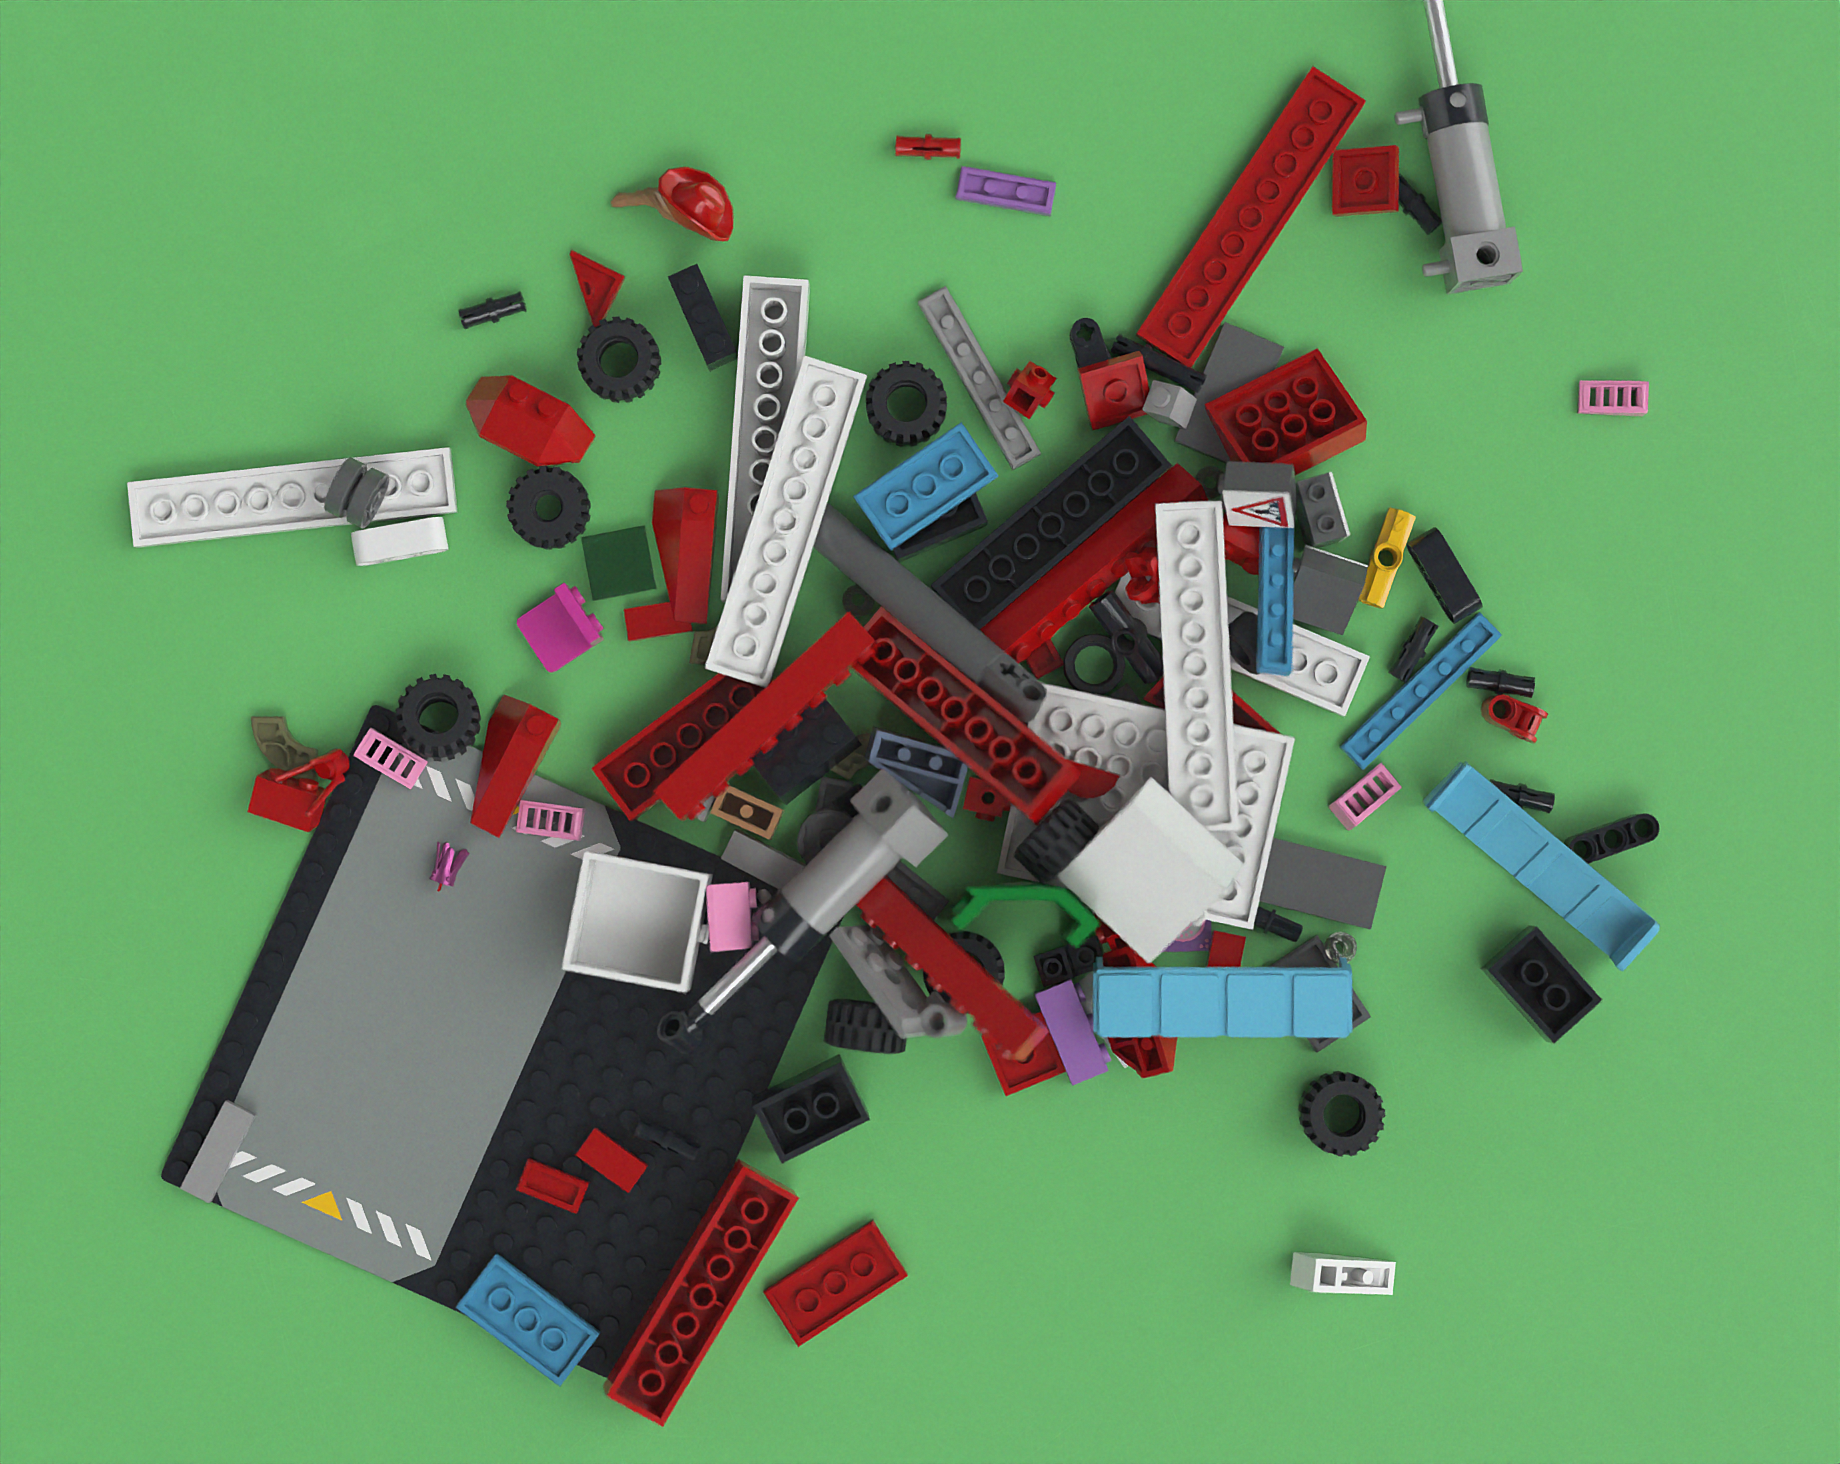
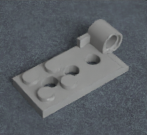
M870 925L837 927L829 935L901 1039L924 1035L932 1038L958 1035L964 1031L967 1024L966 1013L963 1015L950 1003H945L937 991L927 997L905 967L903 958L882 938L885 933L879 927L872 928Z

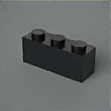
M698 264L668 276L709 371L738 359L736 349Z

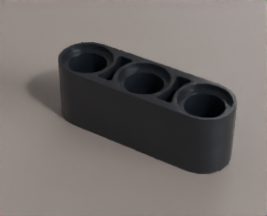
M1436 527L1406 543L1412 559L1444 613L1453 624L1483 607L1479 595L1445 538Z
M1633 814L1572 835L1564 841V844L1573 851L1575 843L1579 840L1582 841L1587 849L1582 859L1586 863H1591L1653 841L1658 836L1660 827L1657 819L1650 814ZM1640 819L1646 822L1648 828L1647 833L1643 837H1639L1634 828L1636 822ZM1609 830L1615 832L1617 836V842L1612 848L1606 846L1604 842V835Z

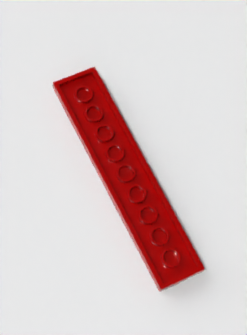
M1312 66L1136 333L1137 337L1169 358L1192 368L1365 105V99Z

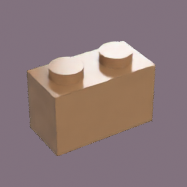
M730 786L715 800L710 813L772 840L785 810Z

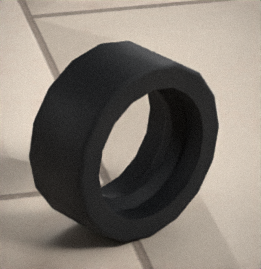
M1088 634L1075 640L1066 651L1063 661L1064 675L1070 686L1075 690L1103 695L1114 689L1121 681L1126 667L1125 658L1113 651L1111 638L1101 634ZM1088 646L1104 648L1113 659L1112 673L1102 683H1087L1076 672V657L1081 650Z

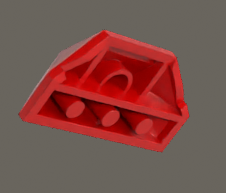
M512 375L481 377L465 403L480 438L535 466L559 465L567 462L580 463L595 439V434L569 404Z
M1131 946L1105 952L1102 957L1103 967H1156L1152 962L1148 963ZM1152 1035L1151 1037H1108L1112 1052L1129 1067L1136 1070L1142 1079L1173 1071L1178 1037H1163L1162 1035Z

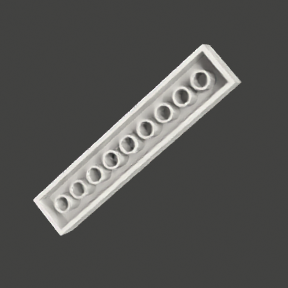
M759 276L743 277L721 601L723 603H726L798 373L806 353L810 296L809 280Z

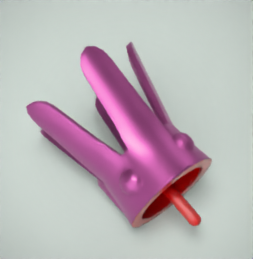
M437 841L435 868L431 873L430 879L439 883L438 892H440L442 884L454 887L456 875L469 855L467 849L461 850L452 864L453 848H450V844L445 842L440 854V843Z

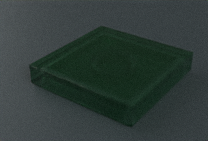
M645 525L581 537L594 602L657 590Z

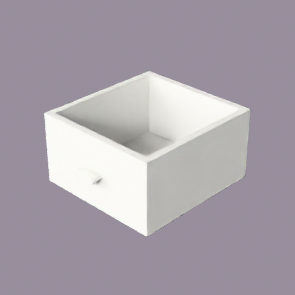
M1151 777L1098 830L1096 836L1057 877L1142 958L1150 963L1191 923L1198 927L1208 918L1210 914L1206 909L1227 890L1243 863Z
M584 851L562 969L674 991L688 992L692 986L700 942L708 944L709 924L704 925L703 923L707 908L706 885H711L713 874Z

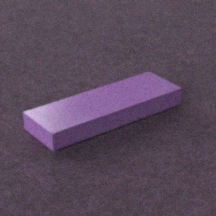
M961 166L956 200L1051 216L1056 182Z

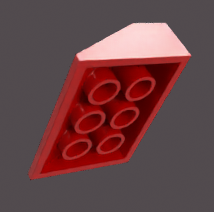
M1318 348L1205 404V410L1231 462L1293 464L1296 476L1366 440V418Z

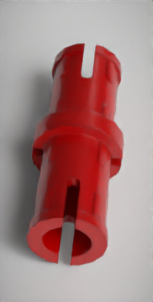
M925 134V137L896 136V156H924L925 160H931L932 157L960 158L961 138L959 137L934 138L932 134Z

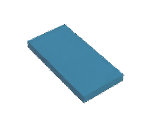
M961 422L853 497L891 551L998 478V474Z
M497 1253L456 1306L458 1310L559 1387L601 1333Z

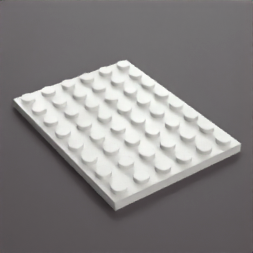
M1042 683L1046 688L1047 696L1035 719L1028 722V728L1063 757L1121 775L1114 788L1105 795L1093 799L1080 798L1066 791L1038 825L1060 803L1072 798L1099 825L1100 829L1151 777L1170 794L1166 709ZM1233 724L1238 831H1216L1210 833L1239 859L1243 865L1227 890L1206 909L1210 914L1206 920L1253 930L1295 737ZM1012 804L997 873L1038 882L1013 857L1015 849L1038 825ZM1058 875L1050 882L1044 883L1070 889L1057 877Z

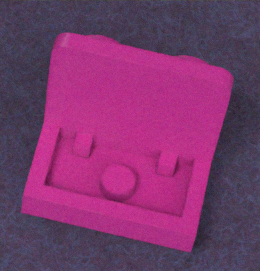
M562 583L553 589L556 594L517 619L518 628L545 669L551 673L561 669L604 640L600 634V631L604 629L594 613L587 614L582 606L586 601L576 586L570 588L566 583Z

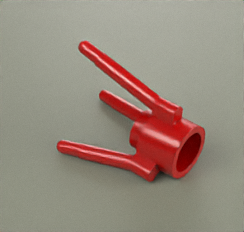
M333 749L322 756L309 760L307 764L278 774L273 779L278 782L315 768L320 778L331 780L305 812L306 817H310L335 787L345 781L343 773L349 769V759L341 749Z

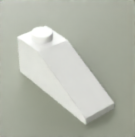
M1293 1252L1290 1285L1311 1292L1392 1295L1396 1262L1322 1253Z

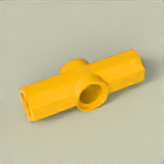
M1388 508L1377 542L1369 556L1365 584L1358 601L1372 607L1384 608L1396 571L1402 563L1403 552L1416 516L1400 509ZM1381 550H1387L1393 555L1391 566H1384L1379 562L1378 555Z

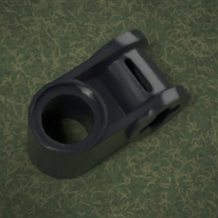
M1090 318L1077 320L1072 326L1069 336L1078 369L1112 359L1097 322ZM1081 327H1084L1086 331L1091 330L1093 332L1088 342H1085L1083 337H1077Z

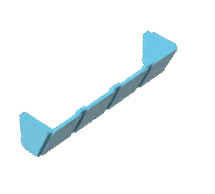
M1466 761L1464 763L1459 762L1424 798V805L1432 813L1434 811L1438 812L1569 924L1606 953L1619 970L1624 971L1660 931V925L1656 920Z
M1096 957V963H1093V1032H1097V1035L1101 1037H1151L1152 1035H1162L1163 1037L1295 1036L1297 1038H1345L1349 1036V1033H1352L1351 966L1347 964L1346 958H1339V968L1103 967L1102 957Z

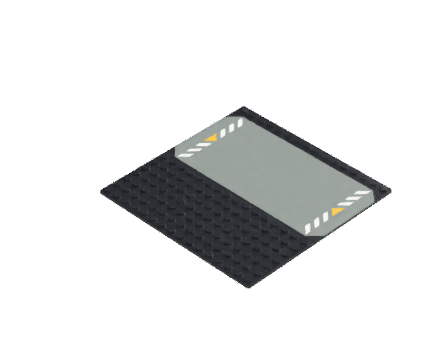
M373 705L349 754L350 766L343 773L345 781L337 785L331 794L319 825L314 832L163 1168L161 1178L172 1185L181 1187L224 1102L229 1100L257 1115L212 1200L213 1203L459 1313L462 1312L456 1306L497 1253L601 1332L577 1365L608 1378L731 1172L756 1116L752 1106V1097L768 1089L833 942L829 935L840 926L843 917L799 963L793 962L778 950L702 1024L704 1027L702 1031L703 1036L697 1049L692 1053L682 1054L658 1038L657 1027L660 1020L669 1012H680L684 1008L689 1010L752 948L710 952V937L708 944L700 942L691 990L686 993L562 969L584 851L713 874L711 885L750 882V889L756 888L757 893L762 889H767L771 896L779 889L722 860L716 854L639 820L630 821L621 812L537 775L533 776L521 800L584 808L585 815L581 841L516 832L520 802L499 839L470 823L483 751L468 745L466 747L467 752L463 755L459 752L454 755L455 759L449 761L447 757L441 758V762L434 761L432 757H428V759H425L428 763L412 789L353 756L370 728H374L410 750L398 729L396 713L379 705ZM420 724L425 731L440 734V732ZM377 739L374 741L367 753L368 756L372 757L381 741ZM387 746L378 762L384 764L392 751L391 747ZM399 753L390 767L391 770H396L404 757L403 754ZM410 759L401 776L407 778L416 762ZM529 808L526 827H533L535 808ZM548 810L541 811L539 829H545ZM554 811L553 831L558 830L560 812ZM571 813L566 815L564 832L570 833ZM437 841L440 843V854L445 842L450 844V848H453L452 864L461 850L467 849V852H469L468 857L456 875L454 887L442 884L440 892L437 891L439 883L430 879L431 873L435 868ZM758 898L757 908H752V915L763 906ZM708 907L706 908V913H705V918H704V923H703L704 925H708V924H709V922H708ZM760 930L759 940L754 941V946L764 937ZM641 1118L666 1130L671 1128L675 1130V1134L682 1138L700 1144L701 1147L693 1164L667 1152L662 1154L658 1148L633 1138ZM595 1127L648 1164V1167L629 1193L576 1156V1153ZM529 1158L590 1182L577 1214L516 1190Z

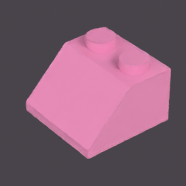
M750 882L706 885L710 952L753 948L754 941L759 940V928L752 921V908H757L756 888L750 889Z

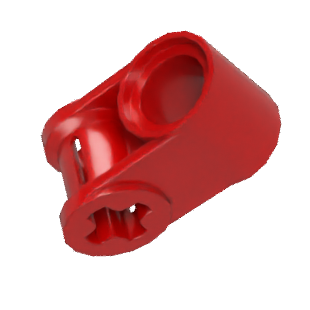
M1504 694L1488 697L1481 707L1482 716L1488 723L1533 744L1537 741L1535 735L1542 719H1546L1548 716L1546 711ZM1496 701H1501L1505 706L1506 711L1502 718H1497L1493 713V705Z

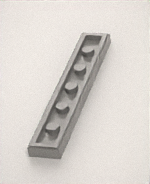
M945 286L918 301L920 309L1012 470L1040 456L1041 452L1018 412L1003 402L1007 393L947 287Z

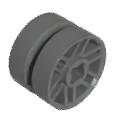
M349 457L339 468L331 483L325 500V511L339 518L347 515L348 522L360 528H366L375 517L383 502L389 485V475L375 468L367 471L366 464Z

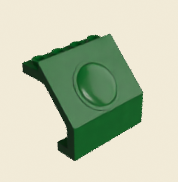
M1013 882L993 886H964L973 896L969 900L963 896L951 909V912L954 914L951 921L962 931L991 901H1054L1074 920L1061 935L1076 948L1100 924L1064 888L1041 883Z

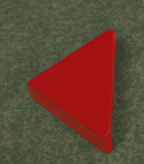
M571 250L569 255L594 327L600 325L599 321L606 318L625 280V276Z

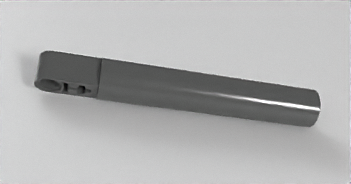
M827 502L813 548L1020 722L1033 721L1047 696L1044 685Z

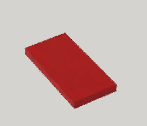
M871 1220L766 1288L763 1293L799 1347L906 1278L908 1273L874 1220Z

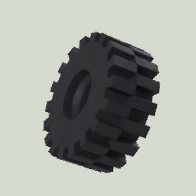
M539 466L538 470L530 469L526 471L527 475L523 478L519 476L516 480V486L514 488L511 487L509 491L511 496L510 500H507L506 507L509 509L507 516L515 532L531 545L546 550H552V548L556 547L561 549L565 547V544L569 542L572 544L577 541L576 537L580 533H584L586 522H589L591 517L589 514L591 503L588 500V493L581 482L570 472L555 466L553 468ZM546 495L557 497L561 503L559 515L552 520H544L536 512L538 500Z

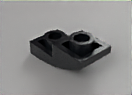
M1094 935L1086 938L1077 948L1067 944L1033 957L1043 987L1093 971V963H1096V957H1103L1105 952L1097 936Z

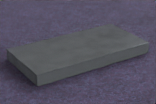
M1225 322L1203 372L1207 374L1206 380L1200 386V392L1193 395L1197 400L1187 428L1179 429L1174 442L1223 463L1231 462L1205 410V404L1275 370L1284 347Z
M1273 838L1259 901L1371 929L1387 866Z

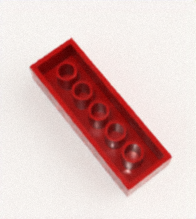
M718 673L591 769L630 821H634L661 801L654 790L763 691L765 687Z

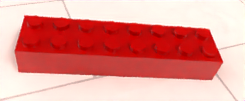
M880 607L863 627L876 641L877 645L873 647L876 652L863 665L857 662L850 669L1032 822L1038 825L1080 776L1079 772L1073 764L883 607Z
M740 1159L736 1161L603 1384L607 1397L661 1427L664 1426L797 1203L799 1197L794 1190Z

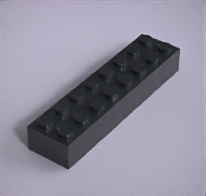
M1128 416L931 584V589L981 631V628L1159 479L1172 465L1133 419Z

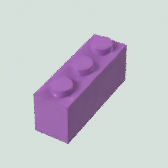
M1068 979L1035 992L1034 995L1072 1086L1109 1071L1106 1063L1110 1062L1111 1058L1105 1044L1098 1045L1093 1034L1095 1033L1093 1032L1092 1013L1086 1015L1081 1003L1086 1001L1080 983L1073 985L1072 980Z

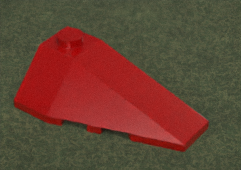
M687 487L655 490L652 525L674 621L707 624L720 498L717 490Z
M505 694L503 695L488 722L470 821L472 825L500 839L561 727L558 718L529 703Z

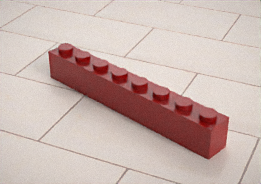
M1176 463L981 628V632L1018 664L1026 660L1043 642L1051 639L1056 631L1069 620L1077 617L1083 608L1094 599L1100 597L1109 586L1129 572L1124 557L1129 552L1141 554L1146 547L1155 548L1158 546L1156 504L1209 501L1202 484Z
M850 612L846 613L663 781L654 792L679 820L685 821L689 818L690 821L696 819L706 809L703 804L711 796L717 799L730 787L727 781L736 773L739 776L745 774L754 765L751 759L760 751L764 754L770 751L779 742L776 736L784 729L788 732L794 729L803 720L800 716L801 713L809 706L812 709L818 707L827 698V695L824 693L833 684L839 687L851 676L850 668L857 662L863 665L875 654L876 651L873 647L877 643Z
M887 875L856 904L863 911L860 917L872 928L878 925L885 932L882 938L894 949L897 950L900 947L907 953L904 957L906 962L917 971L922 968L929 975L926 979L927 982L940 993L945 990L952 997L949 1003L963 1015L968 1012L975 1019L972 1025L985 1037L989 1034L998 1041L995 1047L1008 1059L1013 1056L1024 1060L1049 1032L1031 1012Z

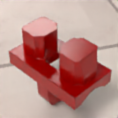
M1146 547L1141 554L1129 552L1124 557L1132 578L1125 587L1129 600L1140 601L1141 604H1160L1158 548ZM1146 576H1150L1151 579L1147 581Z

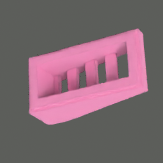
M1579 381L1578 414L1642 417L1648 412L1649 382ZM1590 389H1596L1595 406H1590ZM1604 389L1609 390L1608 406H1603ZM1618 390H1623L1622 406H1617ZM1631 391H1636V406H1631Z
M374 728L368 730L353 755L409 789L413 788L428 763L427 760ZM376 739L381 741L372 757L368 756L367 753ZM387 746L392 748V751L384 764L378 762ZM399 753L403 754L404 757L396 770H391L390 767ZM411 759L416 763L407 778H405L401 774Z
M1380 763L1331 803L1329 809L1343 826L1350 831L1400 790L1402 786L1386 767ZM1376 776L1388 791L1384 793L1372 778ZM1365 784L1377 797L1376 801L1363 788ZM1354 793H1356L1357 796L1362 800V802L1367 806L1365 810L1352 796Z
M520 800L516 832L581 841L585 809ZM529 808H535L532 828L526 827ZM542 810H548L545 829H539ZM554 811L560 812L557 831L552 830ZM567 813L572 814L570 833L564 832Z

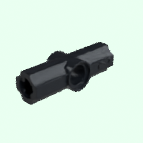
M1113 590L1103 593L1089 605V609L1111 637L1113 651L1128 660L1144 684H1151L1158 680L1164 674L1163 658L1147 637L1146 625L1140 619L1132 617ZM1124 634L1133 637L1134 641L1127 639Z

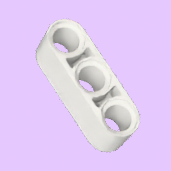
M443 517L425 518L351 533L356 566L379 564L448 550Z

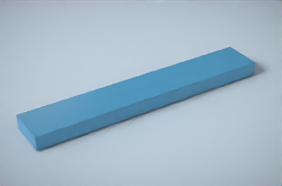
M1259 527L1257 673L1288 677L1292 673L1294 528Z
M1480 612L1477 613L1407 683L1399 688L1339 746L1341 750L1361 770H1364L1483 655L1502 634Z

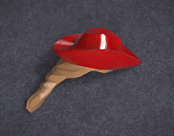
M687 166L668 169L659 178L658 187H647L634 193H618L611 201L612 207L648 205L656 208L663 218L673 221L685 229L694 231L712 241L728 242L734 228L733 206L725 187L709 173Z

